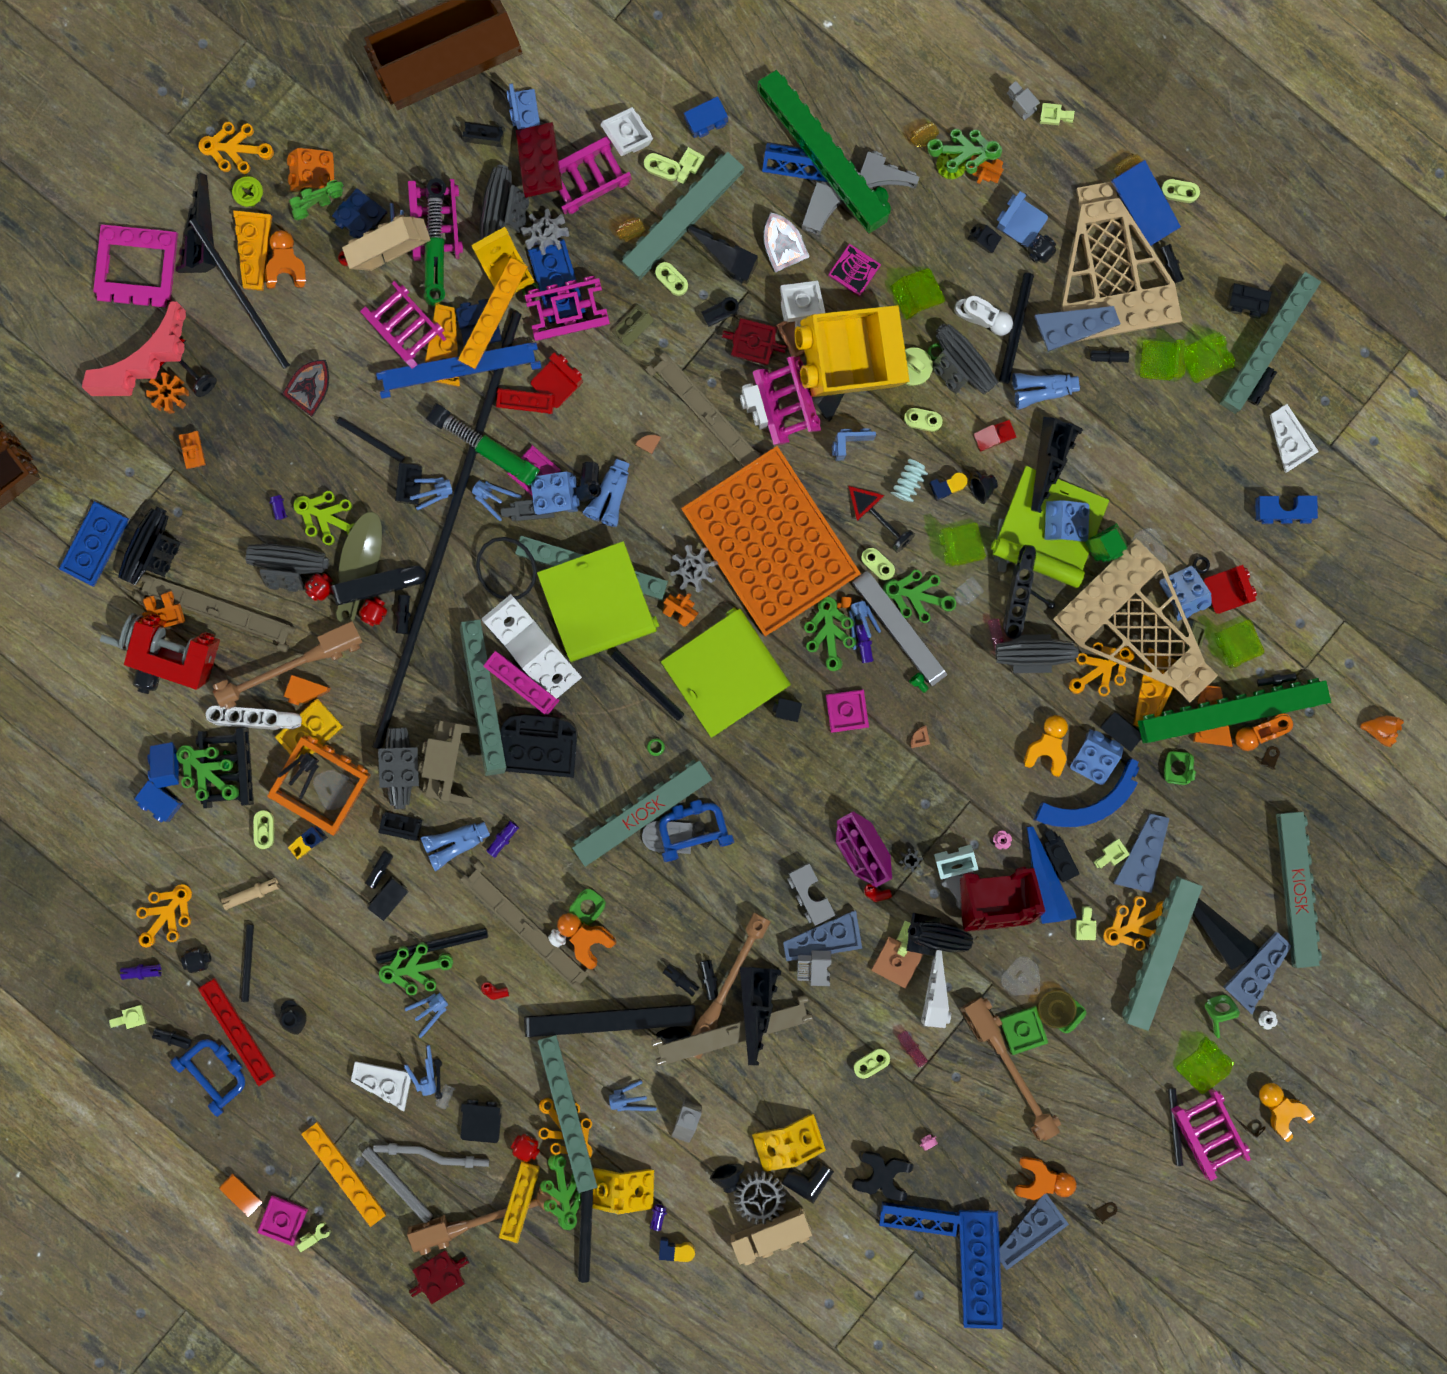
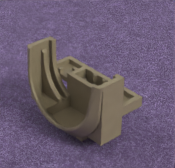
M444 721L435 724L433 735L436 737L434 739L428 738V742L424 741L422 753L425 754V760L420 761L418 771L422 773L421 777L428 779V781L424 782L423 787L426 797L472 805L473 798L451 793L461 733L478 734L477 727ZM451 738L452 742H446V740Z

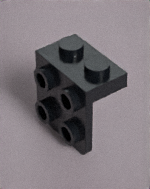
M467 1099V1101H464L461 1105V1112H463L461 1139L497 1143L500 1136L503 1104L490 1100L486 1101V1103L478 1102L479 1100Z

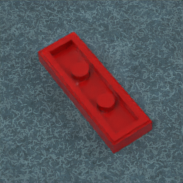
M498 388L496 407L553 414L555 395Z

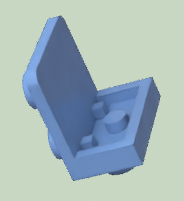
M1020 191L1017 196L1012 195L1007 203L1010 206L1006 212L1003 210L999 215L997 229L1023 246L1028 247L1042 229L1048 216L1024 200L1026 195Z
M870 428L860 429V432H852V429H842L841 432L837 433L835 442L832 444V456H836V461H843L846 456V442L873 441L876 437V432H872Z
M566 471L535 477L531 483L534 512L536 514L578 511L579 499L575 492L577 480L573 473Z
M1046 501L1045 540L1082 542L1088 540V503Z
M1189 566L1169 576L1186 618L1212 605L1211 592L1193 566ZM1163 578L1159 582L1160 587L1169 599L1172 597L1165 578ZM1172 600L1174 617L1179 621L1182 617L1175 601Z
M1089 729L1085 742L1072 761L1070 768L1088 779L1103 785L1120 761L1124 747L1119 742L1106 738L1101 732Z

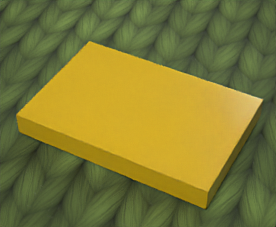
M317 698L299 714L302 718L300 727L296 729H283L275 738L291 755L302 736L310 735L313 738L315 737L318 739L319 744L324 745L344 726ZM304 746L299 756L302 753L305 755L306 752L313 755L315 752Z

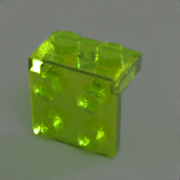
M929 268L904 276L890 286L906 320L912 319L920 312L945 302L940 287Z
M1220 332L1212 333L1181 349V355L1194 383H1199L1222 371L1235 367L1234 356L1228 351L1226 347L1227 340Z
M1177 339L1174 343L1145 340L1142 343L1140 377L1144 379L1179 381L1185 375L1186 365H1183V359L1186 357L1188 349L1185 346V340Z
M973 522L940 530V534H938L941 546H944L945 553H943L945 564H948L949 568L985 559L986 554L977 523Z
M1245 620L1214 633L1216 644L1221 648L1224 654L1223 660L1229 668H1235L1264 654V648L1251 620Z
M1204 1037L1200 1041L1197 1050L1180 1062L1176 1069L1198 1092L1205 1094L1230 1075L1234 1063L1228 1055L1218 1048L1214 1041Z

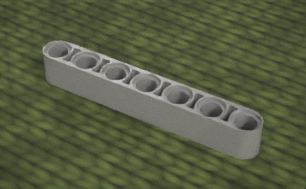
M865 571L852 581L856 590L915 667L923 674L930 686L933 687L946 677L947 673L873 576L868 571Z

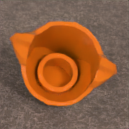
M1381 716L1363 722L1360 728L1369 732L1382 745L1392 747L1397 742V731L1402 730L1401 725L1404 724V721L1399 717Z

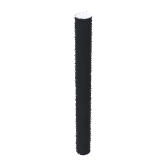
M342 417L338 418L336 422L338 425L402 463L405 459V456Z
M246 924L241 1002H249L254 925Z
M1168 1088L1176 1166H1183L1180 1127L1171 1111L1172 1108L1178 1106L1176 1088Z

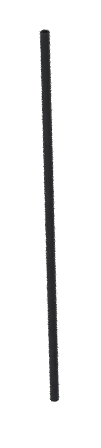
M515 311L512 312L501 348L512 346L522 314ZM504 368L493 371L474 430L476 434L479 433V436H483ZM469 445L372 745L376 749L382 748L477 455L475 446L472 447V445Z

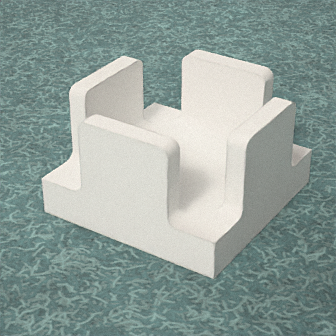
M818 281L780 286L782 296L781 309L784 321H795V327L801 326L800 320L813 314L825 313Z

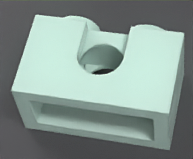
M971 845L958 848L959 852L948 854L947 851L934 854L941 879L978 870ZM957 864H962V865H963L961 868L952 869V867H953L954 865H957Z

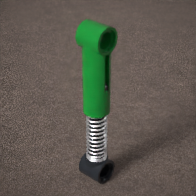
M439 178L431 179L424 190L428 200L427 205L429 206L427 208L429 213L427 214L429 216L427 218L429 223L427 229L429 230L428 234L431 241L425 243V292L423 297L424 301L430 306L440 304L445 297L444 239L441 237V211L443 210L441 205L443 204L444 193L446 192V184ZM431 186H437L440 193H433ZM434 267H435V284H434ZM430 291H436L439 298L433 299L430 296Z
M435 403L426 417L427 421L439 429L444 428L455 434V436L458 435V438H461V440L463 439L472 447L475 446L477 453L503 468L524 484L531 485L540 471L537 467L521 459L488 436H479V433L476 434L471 428L468 429V426L465 427V424L462 425V422L459 423V420L456 421L451 416L452 413Z

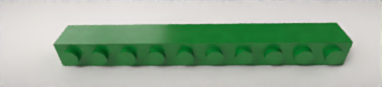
M775 70L759 80L757 86L758 93L867 233L870 234L887 223L889 217L887 206L881 204L876 192L867 186L865 178L856 172L854 164L847 160L842 149L834 144L829 132H825L821 127L819 119L813 117L808 105L802 103L797 91L791 89L788 85L786 77L780 75Z
M1319 678L1307 680L1308 684L1301 685V682L1289 684L1290 688L1283 689V686L1271 688L1272 692L1265 693V690L1253 692L1254 696L1247 697L1246 694L1235 696V700L1228 701V698L1216 700L1217 704L1210 705V702L1198 704L1199 708L1192 709L1191 706L1182 707L1180 712L1173 713V710L1161 712L1162 716L1155 717V714L1143 716L1144 720L1138 721L1142 743H1151L1331 703L1327 681H1319Z

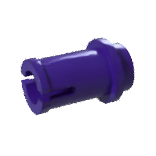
M281 495L270 497L271 501L269 504H272L275 520L287 518L283 504L284 498Z
M659 1204L655 1205L652 1209L654 1213L650 1229L662 1230L667 1207Z

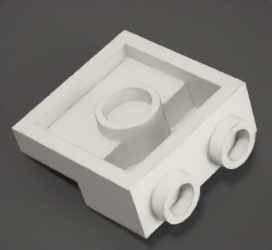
M633 107L601 123V127L620 156L632 151L635 153L649 146L653 140L650 131L645 127L639 114L635 112Z
M747 384L742 386V395H740L742 408L746 409L747 413L753 412L755 426L759 425L760 430L767 428L768 419L758 385Z

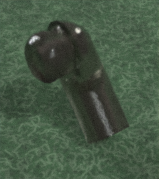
M697 821L693 824V838L705 835V824L702 821ZM712 841L700 845L707 849Z

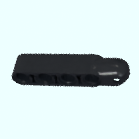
M1025 544L1020 549L1017 565L1013 570L1003 620V629L1011 639L1019 638L1023 632L1036 560V549L1032 545ZM1022 570H1028L1026 576H1019ZM1024 588V592L1021 595L1016 594L1017 589ZM1014 607H1021L1018 613H1012ZM1011 625H1017L1014 631H1008Z
M413 565L331 586L335 604L342 605L419 585L425 580L426 571L422 566Z

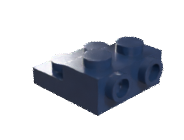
M356 188L346 202L343 201L332 217L335 220L333 222L342 230L345 227L350 231L349 235L355 239L363 237L365 232L374 231L388 212Z
M489 299L479 300V304L471 305L470 302L462 303L460 308H456L464 347ZM499 325L489 344L502 341Z

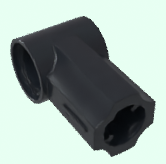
M727 297L722 302L701 313L708 327H711L729 317L737 315L739 304L735 298ZM730 302L736 305L735 310L731 312L725 309L726 304Z
M582 463L581 485L576 489L577 498L582 502L589 501L601 494V487L598 483V463Z

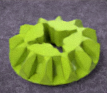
M941 153L937 158L936 167L939 174L944 178L957 179L964 174L967 162L964 161L960 164L957 172L950 173L947 171L946 166L949 161L948 159L953 160L960 154Z
M245 176L235 182L232 194L239 205L247 208L261 202L263 189L257 179ZM242 188L247 190L252 188L251 192L254 196L247 195L246 197H244L245 192Z

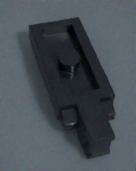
M1052 829L1045 831L1044 835L1048 841L1044 843L1045 850L1061 882L1063 883L1080 875L1061 837H1056Z

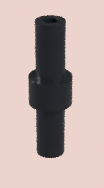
M1295 673L1273 674L1271 677L1257 679V686L1282 685L1283 682L1295 681L1297 677Z

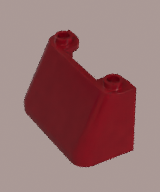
M1020 867L1011 876L981 879L974 872L963 874L960 879V893L964 931L1025 926L1035 922L1046 912L1035 869Z

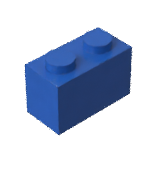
M717 96L684 112V119L693 137L699 136V138L708 135L709 131L714 128L716 130L723 128L728 122V115Z
M173 742L150 746V754L147 755L150 765L148 778L156 788L179 784V763L176 756L177 749Z
M149 780L135 797V800L139 802L137 805L145 811L150 810L154 813L153 817L161 823L163 821L170 822L183 804V802L164 788H156L153 782Z

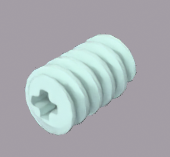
M909 459L908 463L910 465H905L904 467L907 472L901 473L903 479L899 478L897 480L899 485L893 487L896 492H891V494L906 502H913L914 500L910 495H917L914 488H921L917 482H924L921 475H928V473L924 470V465Z

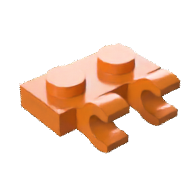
M172 591L161 594L165 606L156 609L154 595L143 599L147 610L142 613L143 617L149 614L158 615L161 617V620L166 621L164 627L185 622L180 603L174 604Z

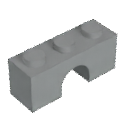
M810 863L788 873L790 877L787 880L791 888L796 887L799 893L796 895L800 906L805 905L808 911L804 914L809 923L813 922L816 926L835 916L827 897L815 901L808 896V888L811 884L818 881Z

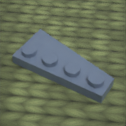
M1114 306L1034 316L1048 352L1120 325Z
M1154 814L1148 815L1136 842L1130 850V855L1123 863L1113 884L1152 893L1169 818Z
M856 910L783 941L786 961L797 960L798 955H811L812 950L831 951V954L862 949Z
M1275 932L1223 988L1250 1014H1253L1256 1004L1263 997L1264 990L1268 983H1271L1276 969L1280 967L1291 945L1278 932Z
M1047 1193L1037 1201L1001 1245L1000 1262L1006 1270L1069 1225Z

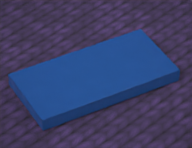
M1145 160L1111 180L1124 206L1150 246L1181 227Z
M564 239L560 240L562 247L560 250L555 245H549L545 249V255L541 254L539 247L528 250L540 292L547 290V286L558 284L559 288L566 286L565 282L576 280ZM579 288L569 290V293L577 292L579 301H582ZM558 293L542 296L545 309L553 307L551 297L558 296ZM574 297L556 301L560 319L578 315ZM582 308V314L586 313L585 308ZM555 315L547 316L549 323L556 322Z
M94 501L59 570L95 587L129 519Z

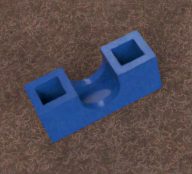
M1259 496L1255 498L1256 521H1262L1264 525L1273 524V521H1281V524H1293V521H1300V524H1311L1313 520L1318 519L1317 496L1294 497L1291 511H1285L1280 507L1279 496Z

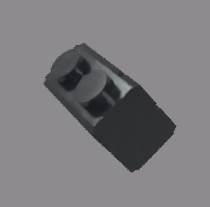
M1234 283L1230 287L1226 309H1231L1230 312L1234 314H1242L1244 312L1248 313L1251 318L1260 319L1261 316L1264 317L1268 312L1272 292Z

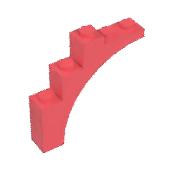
M177 301L170 302L159 328L139 350L113 365L100 369L86 370L82 388L91 396H132L136 379H156L160 369V362H180L184 353V344L179 339L182 334L183 322L186 318L184 308Z

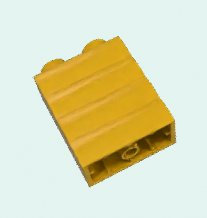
M899 305L813 314L800 320L801 326H797L795 329L796 346L799 350L805 351L807 364L802 365L800 370L801 383L804 388H810L811 397L893 388L910 382Z

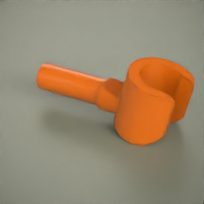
M841 597V603H837V608H850L852 598ZM830 605L825 606L826 610L830 608Z

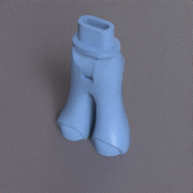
M1012 374L1014 390L1044 387V389L1016 392L1015 405L1017 410L1040 401L1071 395L1072 392L1080 391L1078 376L1070 377L1069 374Z
M619 459L615 460L614 465L610 466L600 485L601 494L593 498L583 511V515L592 520L599 521L608 495L611 494L601 522L611 527H617L620 504L629 475L627 472L630 466L629 463Z
M485 822L477 825L473 823L446 833L427 835L420 838L427 853L455 842L454 845L444 850L428 855L434 871H437L457 855L475 847L480 841L483 842V839L490 836Z

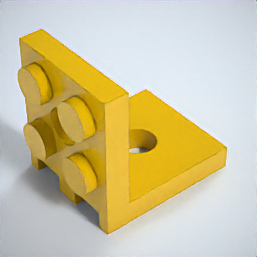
M505 227L471 245L494 288L510 258L524 264ZM528 269L516 292L535 282Z
M814 1114L807 1115L784 1128L752 1134L764 1171L797 1167L826 1151ZM804 1135H805V1137H806V1144H805V1142H804V1140H803V1136H804Z
M593 1168L598 1186L593 1189V1209L615 1214L653 1209L654 1170L645 1169L618 1173Z

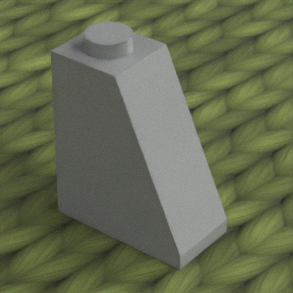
M687 1100L683 1101L671 1137L688 1143L691 1141L702 1114L701 1105Z

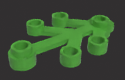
M952 130L951 140L959 142L962 146L943 145L939 139H932L927 144L928 153L933 157H938L941 153L960 154L955 159L947 162V171L950 173L957 172L958 166L974 154L980 156L966 163V172L969 174L975 173L977 166L987 159L994 160L1002 154V147L996 141L988 142L979 130H972L970 132V141L962 135L961 130ZM972 143H979L982 147H975Z
M332 180L327 183L325 188L313 192L312 189L301 191L302 200L300 197L290 199L289 202L293 209L294 220L308 217L307 209L319 202L320 206H326L331 203L329 196L331 198L342 196L343 183L338 182V180Z
M913 570L909 576L902 580L891 579L883 586V591L889 598L895 600L902 615L904 609L909 610L910 614L908 616L903 615L904 618H909L912 615L911 608L906 606L902 596L909 597L919 614V621L921 623L929 622L931 616L925 611L920 601L939 605L946 612H950L956 607V600L952 596L939 598L922 593L930 587H936L940 584L941 580L938 575H932L929 580L911 590L903 588L912 581L917 582L922 578V573L919 570ZM914 572L919 573V579L913 578ZM933 577L938 579L937 584H932L931 579ZM895 586L896 592H890L889 587ZM945 601L951 602L950 608L945 606ZM922 614L928 616L927 621L921 619Z
M825 597L818 603L819 612L811 622L805 624L804 629L807 633H814L817 630V625L824 617L825 625L814 640L807 643L806 648L809 652H816L821 642L827 636L829 658L826 660V666L830 671H838L841 669L843 662L837 656L835 635L843 641L844 646L847 648H853L856 645V640L854 637H849L833 623V616L841 621L842 627L845 629H851L854 626V620L846 617L837 609L835 599ZM826 603L830 604V608L828 610H826L824 607ZM846 620L851 622L849 627L845 625ZM809 624L814 626L812 631L808 629ZM848 639H852L853 644L851 646L847 644ZM811 643H814L816 646L814 650L810 648ZM832 660L836 661L835 667H832L830 665V662Z
M185 745L180 747L176 754L177 760L183 764L184 778L181 780L182 786L184 788L194 786L195 781L192 778L191 772L192 765L197 769L198 791L196 792V798L203 801L209 797V792L206 788V778L222 791L224 799H236L239 795L238 788L235 785L225 784L210 771H230L233 768V762L225 759L221 762L201 763L197 758H216L219 755L218 749L216 747H209L206 750H194L193 747ZM211 749L215 751L214 756H211L209 753ZM185 751L188 753V758L186 759L183 757ZM225 762L229 763L228 769L224 767ZM186 779H189L191 782L189 786L185 784ZM227 789H230L232 792L230 796L226 794ZM201 791H203V792L205 793V797H204V798H201V797H200V792H201Z
M421 942L417 945L416 951L407 965L398 968L402 959H406L409 955V949L402 946L398 949L392 963L384 965L380 969L379 978L387 984L395 982L405 988L408 995H415L418 986L416 983L408 982L402 978V975H408L422 983L427 991H434L437 985L436 980L428 978L419 972L436 968L448 970L453 965V957L448 953H443L439 956L438 960L417 964L421 956L425 955L428 951L427 944ZM423 946L426 950L422 952L418 948ZM404 950L407 954L401 955L400 951ZM446 960L449 964L445 966L442 964V961ZM390 972L392 976L386 977L385 973ZM432 982L434 986L429 987L427 983ZM413 986L415 990L410 991L408 987Z
M560 1154L551 1155L548 1165L550 1169L556 1171L559 1191L554 1188V1184L550 1180L542 1181L540 1188L543 1192H547L562 1205V1210L557 1207L555 1200H546L544 1202V1209L558 1217V1223L564 1230H572L577 1223L576 1213L581 1205V1193H578V1191L575 1193V1200L570 1207L569 1201L577 1187L574 1175L572 1173L571 1181L568 1187H566L563 1169L566 1165V1160Z

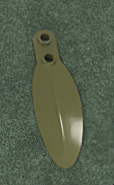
M367 512L362 515L349 532L339 562V583L375 574L382 544V526L380 518L376 513ZM359 600L337 606L336 618L340 623L347 624L355 619ZM343 611H348L349 616L347 618L342 616Z

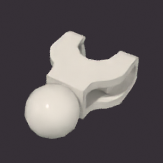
M977 296L959 300L955 304L954 311L957 316L985 328L990 327L991 331L996 335H1006L1013 328V320L1008 313L994 308L989 302ZM962 304H964L963 308L966 313H963L960 309Z

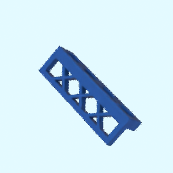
M772 143L766 144L762 172L828 182L802 148ZM768 159H774L780 165L775 168L767 167ZM789 162H793L798 166V168L792 171L789 170L785 165ZM811 165L817 171L811 174L807 173L804 168Z
M882 1202L879 1226L956 1237L960 1215L958 1212ZM885 1214L897 1216V1219L892 1223L884 1222ZM905 1216L914 1217L917 1221L912 1225H906L902 1218ZM924 1219L934 1220L935 1224L930 1228H926L921 1221ZM942 1222L953 1223L952 1231L943 1230L940 1224Z

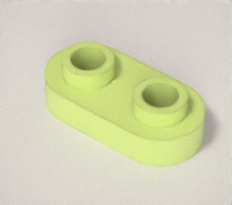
M655 153L647 155L644 159V168L648 173L668 181L678 179L677 177L681 169L676 161ZM656 162L657 166L651 167L650 164ZM674 169L675 172L673 174H669L668 170Z
M1169 179L1161 187L1165 198L1168 200L1192 203L1200 195L1199 187L1192 182ZM1167 188H1172L1173 193H1169ZM1186 191H1190L1192 196H1187Z
M663 262L656 267L657 279L673 295L682 296L687 292V280L670 263ZM666 270L669 272V274L667 276H663L661 274L662 271ZM681 284L682 288L678 290L675 288V285Z
M911 408L904 416L905 424L910 428L935 432L942 425L941 415L933 411ZM911 415H917L918 419L913 421ZM931 418L936 419V424H931L929 420Z
M868 548L862 553V563L880 580L886 581L893 577L895 573L894 565L878 550ZM869 554H873L875 556V559L873 561H870L868 559ZM883 567H887L889 569V572L887 574H884L882 572Z
M259 811L255 814L253 820L254 843L260 849H267L274 843V816L269 811ZM264 816L268 819L265 824L262 822V817ZM264 835L268 838L266 843L262 841Z
M879 1048L860 1058L854 1064L855 1074L859 1078L865 1079L884 1069L890 1062L888 1052ZM883 1055V1060L877 1061L876 1057ZM866 1065L867 1069L865 1071H861L860 1066Z

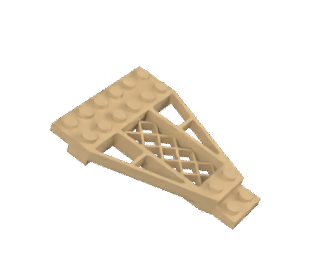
M1112 182L1077 188L1076 193L1079 203L1078 222L1060 309L1061 312L1114 306L1120 321L1119 326L1079 341L1181 323L1182 317L1175 283L1121 199L1117 197V192ZM1109 222L1105 229L1097 225ZM1111 223L1121 229L1116 237L1106 231ZM1129 225L1151 258L1142 260L1135 258ZM1092 227L1102 232L1098 240L1088 235ZM1122 231L1125 243L1118 239ZM1081 234L1088 270L1073 272L1079 235ZM1103 234L1113 240L1108 248L1099 242ZM1089 240L1094 243V245H1093V247H1092L1091 249H1090ZM1114 242L1124 247L1120 255L1110 250ZM1096 245L1106 251L1101 259L1091 253ZM1125 250L1128 261L1121 257ZM1107 253L1116 258L1112 266L1103 261ZM1093 259L1098 262L1095 268L1093 264ZM1118 260L1128 266L1123 274L1114 268ZM1154 262L1168 285L1142 289L1137 265ZM1099 264L1109 269L1105 277L1095 272ZM1129 268H1130L1132 280H1131L1130 278H1128L1127 276H1125V274H1126V272L1128 271ZM1111 271L1120 277L1116 285L1106 279ZM1089 275L1093 299L1067 303L1071 277ZM1096 277L1101 280L1099 286L1097 285ZM1122 279L1131 284L1127 292L1117 287ZM1103 282L1113 288L1108 296L1099 290ZM1114 290H1116V291H1118L1119 293H1121V294H1117V295H1112V296H1111V294L1113 293Z
M1136 538L1128 546V549L1123 551V556L1113 560L1053 620L1079 647L1177 689L1190 703L1218 675L1204 661L1164 565ZM1159 571H1162L1172 597L1160 608H1157L1141 593L1140 589ZM1136 594L1140 599L1131 598ZM1172 600L1176 603L1188 631V637H1185L1162 613V610ZM1130 601L1141 602V612H1130ZM1128 602V612H1117ZM1144 603L1154 613H1144ZM1113 615H1114V625L1109 621V619H1110ZM1116 615H1128L1127 626H1116ZM1130 615H1141V626H1130ZM1143 615H1155V626H1143ZM1157 616L1168 626H1157ZM1103 625H1107L1123 641L1122 645L1111 655L1085 645V642ZM1117 628L1127 629V638ZM1141 629V640H1129V630ZM1143 629H1155V640H1143ZM1157 629H1169V640H1157ZM1171 629L1182 640H1171ZM1131 642H1141V652ZM1143 642H1155V653H1143ZM1157 642H1169L1168 654L1157 653ZM1171 642L1182 643V654H1171ZM1185 643L1190 647V649L1186 653ZM1128 646L1152 672L1144 671L1114 658V656L1123 647ZM1145 656H1155V666ZM1157 656H1168V667H1157ZM1171 656H1182L1171 666ZM1158 669L1167 671L1164 674H1162Z

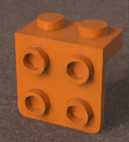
M296 148L289 153L287 165L290 170L288 175L290 191L298 192L304 187L322 189L327 186L329 181L334 180V160L331 151Z

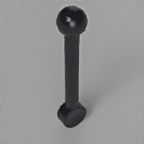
M1031 590L1030 594L1047 604L1048 608L1053 609L1055 607L1054 602H1049Z
M436 1059L434 1061L437 1077L435 1097L436 1099H441L443 1096L440 1084L442 1061Z

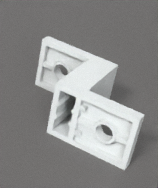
M511 594L482 618V621L504 644L529 677L556 699L582 678ZM507 617H512L510 622L504 623ZM555 674H560L557 679L552 680Z

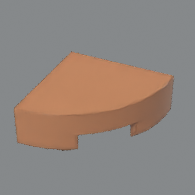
M657 435L644 436L637 441L635 446L653 454L661 437Z
M926 726L919 728L913 734L911 748L930 744Z

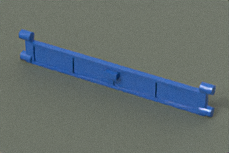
M527 343L485 351L476 369L458 361L459 357L418 364L413 369L406 366L376 373L377 380L382 379L384 391H380L381 399L391 397L390 390L528 363H531L532 370L540 369L541 363L540 361L535 362L533 350H538L537 343Z

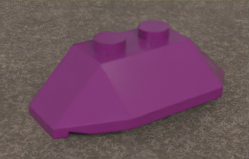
M854 811L838 819L836 844L854 875L875 887L891 880V855L873 824Z

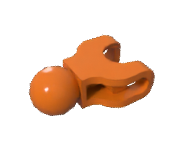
M284 230L274 232L269 242L273 250L272 259L267 263L264 272L266 287L268 289L275 288L277 276L281 273H287L293 277L296 287L304 288L306 282L305 266L294 255L292 235Z
M1287 713L1270 717L1254 725L1253 728L1244 727L1236 734V744L1243 751H1252L1258 747L1259 743L1262 744L1290 732L1293 728L1292 718ZM1286 720L1288 723L1285 727H1280L1278 725L1279 721Z
M563 914L557 921V928L560 934L565 937H571L569 941L575 947L576 959L589 969H594L597 966V958L590 951L591 945L600 943L607 948H612L617 943L616 938L603 926H588L585 923L581 925L580 919L575 914Z
M1024 1156L1020 1158V1165L1033 1171L1035 1179L1030 1185H1017L1014 1189V1194L1017 1196L1036 1200L1046 1193L1053 1194L1055 1192L1060 1197H1069L1075 1192L1077 1183L1071 1174H1056V1172L1050 1171L1041 1159Z

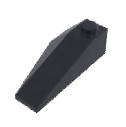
M689 226L688 233L733 277V281L741 285L742 283L748 284L758 265L757 255L737 245L732 248L721 238L713 240L714 237L711 234Z

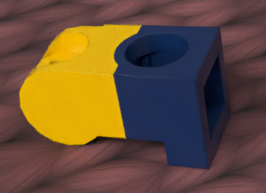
M955 473L949 480L939 483L938 479H935L929 485L936 501L964 489L968 480L963 473Z
M314 825L298 837L288 849L299 860L328 837L321 828Z
M661 1237L659 1260L689 1262L694 1258L695 1247L692 1243H668V1237Z

